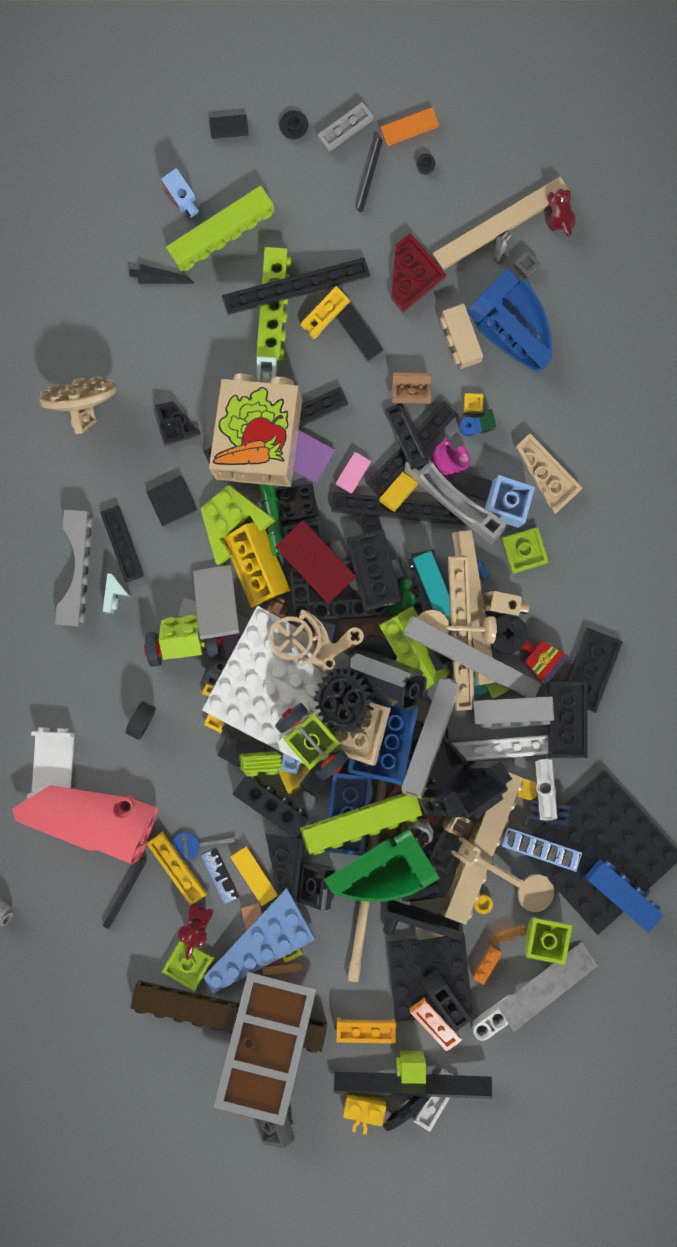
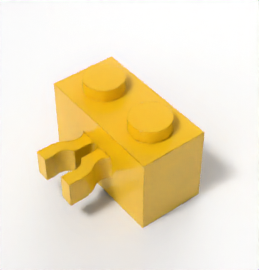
M346 1094L343 1118L355 1120L352 1125V1132H356V1127L360 1125V1122H362L364 1127L363 1134L367 1135L368 1130L367 1123L382 1127L386 1111L385 1098L373 1095Z

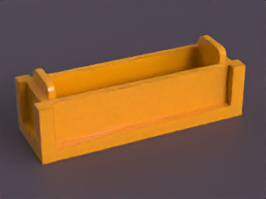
M337 1017V1042L396 1043V1021L392 1018L391 1020H344L341 1017Z

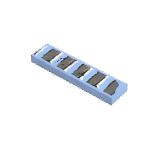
M509 827L506 828L501 843L502 847L575 872L582 855L579 851Z

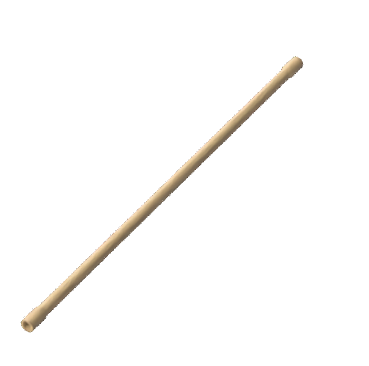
M378 780L375 802L385 799L387 781ZM380 833L370 836L368 851L378 846ZM360 901L352 958L347 978L351 982H359L361 957L370 903L366 901Z

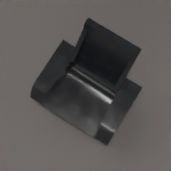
M443 735L426 785L427 790L423 793L422 799L417 798L426 815L477 818L503 800L502 794L508 790L506 783L511 781L512 777L500 761H470L462 767L466 763V758ZM419 738L412 741L410 760H412Z

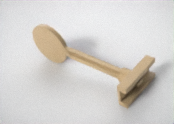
M460 836L459 840L463 843L458 852L452 850L451 854L472 867L473 863H478L517 886V898L524 909L533 913L541 912L551 904L554 897V887L546 876L531 874L521 880L480 856L481 849Z

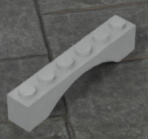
M430 460L428 464L413 470L410 469L408 462L405 464V473L418 482L421 487L490 545L504 532L506 524L458 491Z
M64 510L63 530L73 547L75 571L69 590L57 604L55 625L83 627V623L86 622L84 604H87L88 594L85 592L86 585L89 584L87 566H90L91 562L88 550L92 546L90 528H93L94 519L88 511Z

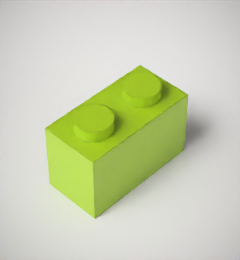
M400 1050V1057H396L397 1076H401V1082L426 1084V1061L423 1050Z

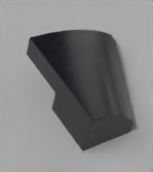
M174 401L155 405L153 411L164 446L201 434L200 430L196 429L189 421L187 415L180 412L179 407Z

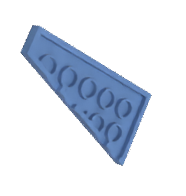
M288 887L205 973L204 979L213 994L246 977L248 972L253 973L315 940L316 937Z

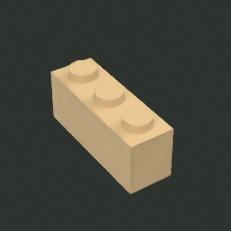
M461 304L442 311L441 318L439 319L440 325L447 332L446 341L449 347L452 346L454 352L452 357L455 365L458 364L459 368L462 369L480 363L483 359V354L465 305Z

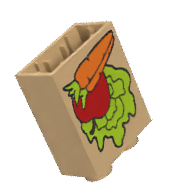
M242 373L235 374L233 380L222 379L209 469L216 480L291 487L302 407L299 386L294 385V381L286 377H274L271 379V383L256 382L257 379L254 376Z

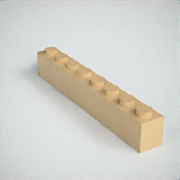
M509 773L512 780L506 783L508 790L502 794L503 800L476 818L468 839L469 842L481 849L480 856L492 863L495 857V849L502 840V831L508 825L510 811L515 807L517 793L521 791L523 786V778ZM460 860L440 912L445 917L466 925L473 915L472 908L480 897L479 890L482 883L487 879L488 869L478 863H473L472 867Z

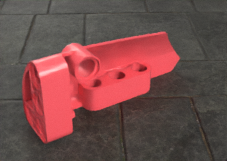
M53 785L46 787L12 809L17 822L91 851L98 850L130 864L135 863L141 858L158 812L157 807L139 801L132 795L124 797ZM125 801L130 803V810L125 807Z

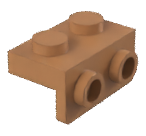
M393 373L392 403L430 404L431 373Z

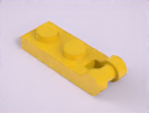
M336 286L302 321L300 326L310 333L309 335L312 339L317 338L321 331L350 302V299ZM314 320L318 322L316 327L312 325Z

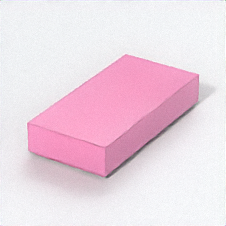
M354 452L335 485L352 494L371 461Z

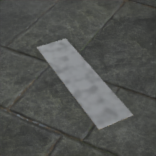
M580 942L567 953L565 965L553 963L500 1004L498 1008L515 1032L598 967L583 942Z

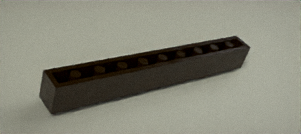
M138 980L134 988L130 1009H134L139 1014L152 1013L157 1018L170 1017L175 1022H192V1025L197 1027L205 1025L211 1027L212 1030L222 1031L223 1029L230 1031L232 1034L240 1003ZM309 1019L303 1048L312 1053L322 1052L327 1022Z

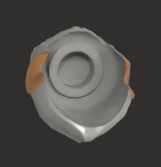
M417 818L416 821L410 823L405 821L401 827V832L410 829L422 847L432 841L433 829L428 818Z

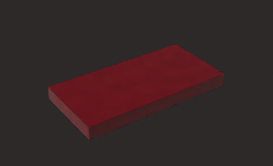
M304 520L275 546L278 552L327 604L356 578Z

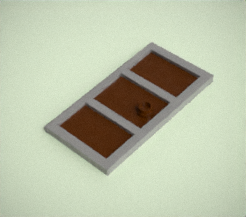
M248 972L214 1108L276 1123L280 1126L285 1124L316 993L314 987L310 988Z

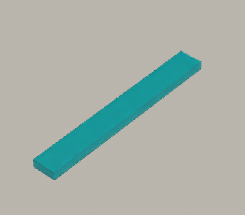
M428 551L412 559L432 609L445 615L449 626H451L450 596L431 551ZM473 671L475 698L488 691L485 684H476L475 672Z

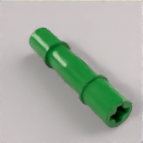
M259 484L261 504L264 506V512L276 520L267 527L269 532L267 537L269 538L272 556H282L275 548L284 538L274 485Z

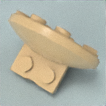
M101 376L93 377L88 381H85L84 378L74 379L71 384L49 386L48 390L40 392L39 402L42 407L47 409L70 411L71 425L75 430V434H82L88 427L97 422L94 406L113 396L117 392V386L113 380H102Z

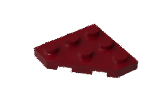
M411 233L406 235L395 246L391 300L402 313L447 276Z

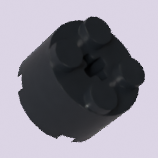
M502 615L495 618L497 633L494 643H490L491 648L501 654L514 653L523 648L528 636L524 621L514 615ZM506 629L508 633L511 634V636L507 639L506 636H503L502 634L503 632H506Z

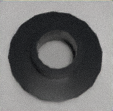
M296 110L284 113L279 122L281 133L286 138L293 140L303 137L309 126L306 116ZM291 121L299 123L296 128H292L288 124Z

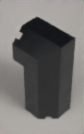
M361 648L350 651L348 670L354 669V674L360 672V678H367L364 684H371L368 691L374 692L370 699H377L404 711H410L418 707L419 703L416 702L419 698L423 699L427 686V679L425 676H422L423 672L421 670Z

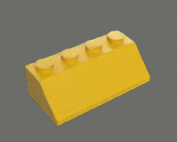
M255 522L243 525L223 538L233 554L231 560L251 608L290 592L276 556H272L266 530L260 531Z

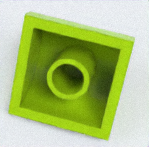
M531 917L525 937V956L527 958L565 965L572 925Z

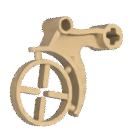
M301 610L299 618L285 617L278 620L269 633L270 647L278 657L285 660L301 659L303 662L300 664L301 667L309 662L319 666L324 673L329 672L335 667L334 657L349 648H355L364 638L363 632L359 628L354 627L349 629L337 643H331L323 624L314 615L305 610ZM304 618L313 626L316 636H312L310 627L303 621ZM293 621L300 624L298 629L292 634L293 638L303 628L308 634V646L306 649L296 639L292 641V644L302 652L300 655L287 656L281 653L290 643L289 639L278 649L275 647L273 642L275 628L286 638L290 635L280 623ZM352 635L356 637L354 641L350 639ZM312 641H316L313 654L309 659H306L304 655L310 650Z

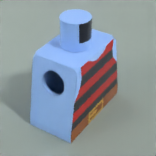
M177 168L161 179L163 191L180 213L186 211L191 218L199 212L194 204L196 202L195 195Z

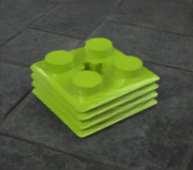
M276 751L239 755V760L241 761L239 768L246 776H257L258 772L273 775L278 774V770L282 769V764L280 763L282 761L280 759L281 755Z

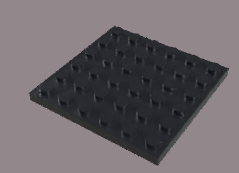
M602 770L565 804L571 806L568 826L544 823L532 834V836L581 852L582 855L577 871L575 872L526 855L597 935L624 912L585 878V875L599 859L604 863L606 861L610 862L616 868L614 870L615 873L619 876L621 874L625 875L631 881L629 883L631 887L635 889L637 886L644 893L677 864V849L605 770ZM558 810V811H557V812L566 813L565 810ZM557 816L558 820L565 821V817Z

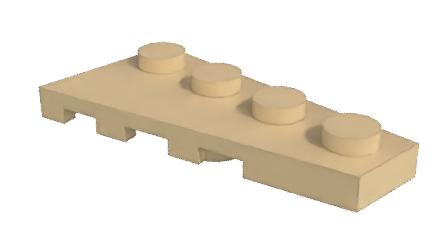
M531 434L515 447L553 515L583 489Z

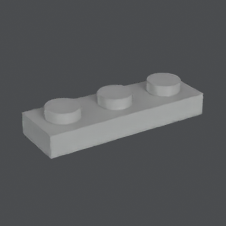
M361 102L320 132L317 138L329 153L372 122L374 116L364 103Z

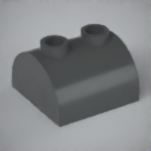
M287 1115L285 1124L281 1126L276 1123L253 1118L262 1145L285 1148L294 1141L295 1136L292 1129L295 1125L293 1120Z

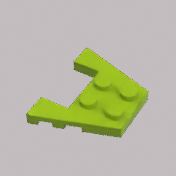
M231 485L226 486L200 508L217 565L223 564L233 556L223 538L246 519L251 517L260 531H264L276 521L275 518L268 515L262 508L256 506L250 499Z

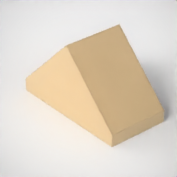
M446 816L441 826L448 832L468 840L475 822L469 818Z

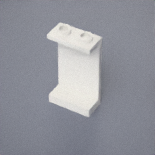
M38 727V731H32L31 735L35 736L32 793L27 794V799L50 785L71 788L75 733H71L69 729L57 728V732H52L50 728Z

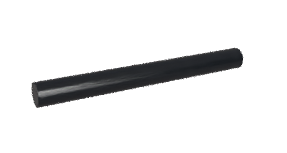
M376 138L356 208L359 212L364 211L383 142L381 138Z
M143 857L139 859L103 923V927L107 929L111 927L147 863V859Z

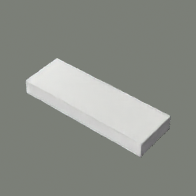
M442 1069L439 1075L453 1074L445 1069ZM431 1097L415 1114L413 1122L430 1132L450 1098Z

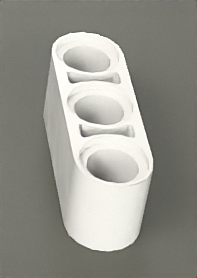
M512 995L504 997L473 1020L472 1030L478 1040H487L508 1025L498 1006ZM495 1014L502 1015L498 1021H494L493 1016ZM480 1025L486 1026L483 1032L476 1031Z

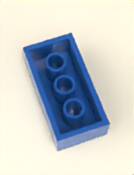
M338 772L332 778L328 818L369 805L372 778L345 772ZM365 835L359 841L351 842L349 840L343 842L341 847L334 849L329 847L324 850L325 852L362 856Z

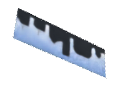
M217 848L201 855L223 903L226 904L240 897Z

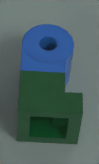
M485 410L483 416L474 419L471 417L464 418L459 427L460 433L465 437L495 431L497 426L493 410Z

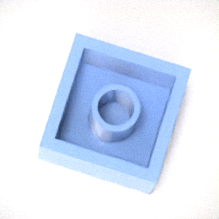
M498 475L492 481L485 509L492 512L505 524L519 528L526 522L535 487Z

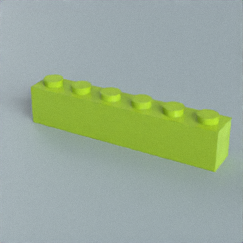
M259 186L166 246L168 254L180 272L187 271L194 266V263L208 258L211 252L222 249L231 239L239 238L245 230L253 229L262 219L270 218L273 212H275L274 204L262 186Z
M402 793L300 828L309 854L318 855L325 852L324 849L332 847L334 849L343 846V842L349 840L351 842L359 841L363 835L369 834L372 836L379 834L381 829L396 828L399 826V823L404 821L406 823L414 822L422 813L417 798Z

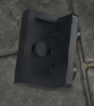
M445 829L444 831L439 830L434 839L437 842L434 849L430 847L426 854L433 867L446 874L448 873L456 858L451 854V851L458 852L463 843L459 840V836Z

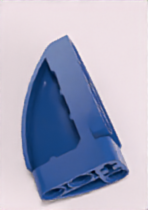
M507 267L467 309V313L477 324L481 321L477 329L493 344L522 365L535 372H540L552 359V338L548 319L538 296L525 279L519 281L520 279Z

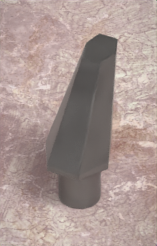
M508 232L502 237L496 238L493 256L496 263H499L504 251L508 247L507 242L512 237Z

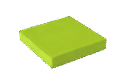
M538 526L501 537L511 574L549 563Z
M179 941L161 973L195 992L215 956L202 948H194L192 956L189 960H186V945Z

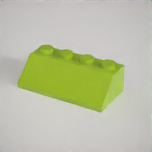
M411 606L379 624L399 662L423 672L422 676H425L427 679V690L437 684L440 679L449 675L450 671L445 667L436 672L428 655L434 650L403 635L410 617L418 618L417 612Z

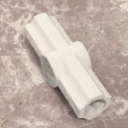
M541 759L535 761L540 820L557 819L553 761ZM544 786L551 787L549 793L543 794L541 792Z

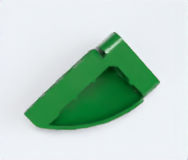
M407 829L394 837L396 843L392 842L391 839L384 841L330 875L324 881L330 891L336 895L358 901L385 902L412 895L440 878L410 829Z

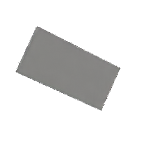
M231 565L193 571L200 639L239 633Z

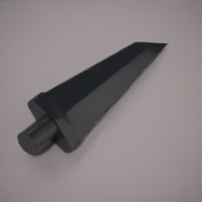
M140 264L139 270L130 269L129 277H137L138 284H195L183 274Z

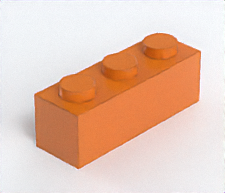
M491 944L489 945L472 974L473 979L483 985L485 984L502 955L501 950Z

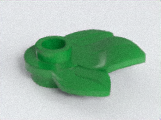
M400 579L397 581L402 603L387 607L388 611L394 616L401 613L403 607L409 608L417 603L415 595L409 591L413 583L410 580Z

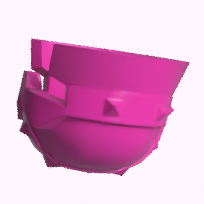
M445 437L441 444L435 446L436 449L433 452L432 459L433 464L440 473L448 475L468 469L470 457L464 445L457 447V452H454L451 442H446L447 438Z

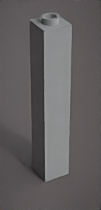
M452 679L439 680L402 785V793L422 799L459 692V684H456V681Z

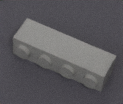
M553 696L475 700V724H480V728L492 727V723H499V727L511 726V722H519V726L531 725V721H538L539 725L550 724V721L554 720Z

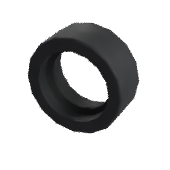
M142 701L132 715L125 733L140 740L155 714L156 707Z

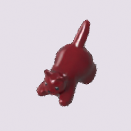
M558 189L555 194L553 192L547 194V200L552 210L547 225L551 231L563 229L564 233L570 237L572 235L571 229L574 228L576 221L570 204L571 193L568 189Z
M195 903L189 907L187 924L182 926L178 933L179 941L186 945V960L190 959L194 948H201L205 945L207 940L205 929L214 912L210 908L207 910L204 907L197 908Z

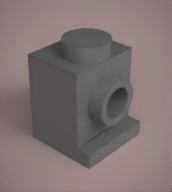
M214 659L206 674L205 684L212 687L215 686L228 659Z

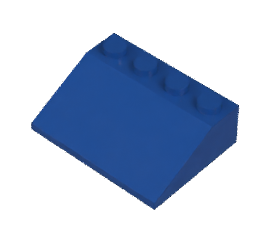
M373 699L375 700L373 703L391 708L376 765H370L350 758L348 773L403 785L407 774L418 707L410 711H404Z

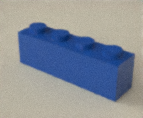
M599 859L585 875V878L649 933L664 916L659 911L661 907L652 899L650 902L644 898L646 894L637 886L635 889L629 885L631 881L625 875L621 874L619 876L615 873L614 870L616 868L610 862L606 861L604 863Z

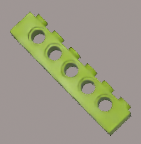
M265 247L262 284L290 277V274H287V268H291L292 257L288 256V249ZM276 267L282 269L279 273L272 271ZM289 299L272 303L279 305V308L276 310L270 309L272 304L260 307L257 356L277 357L278 366H280V360H284L285 349L281 348L282 341L286 340V330H283V323H287V311H284L285 304H288ZM272 322L278 324V326L274 329L268 327V325ZM269 341L277 343L274 347L267 346Z

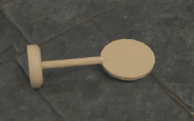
M435 610L425 611L417 618L448 634V631L483 632V638L486 643H494L496 639L497 624L494 616L486 617L483 627L449 626L445 615Z

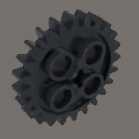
M341 668V670L334 669V673L328 672V677H322L324 683L317 684L320 690L315 691L319 695L318 698L314 699V701L319 703L315 707V709H320L317 716H323L322 722H328L327 728L334 727L335 732L341 731V733L361 729V725L367 724L365 718L372 717L368 711L374 710L370 706V703L375 702V700L370 699L374 692L368 691L371 684L365 685L364 683L367 678H360V672L354 674V669L347 670V668ZM340 683L342 684V691L339 688ZM355 693H356L357 696H358V700H357V701H356L355 698H354ZM346 710L349 712L348 718L346 716Z

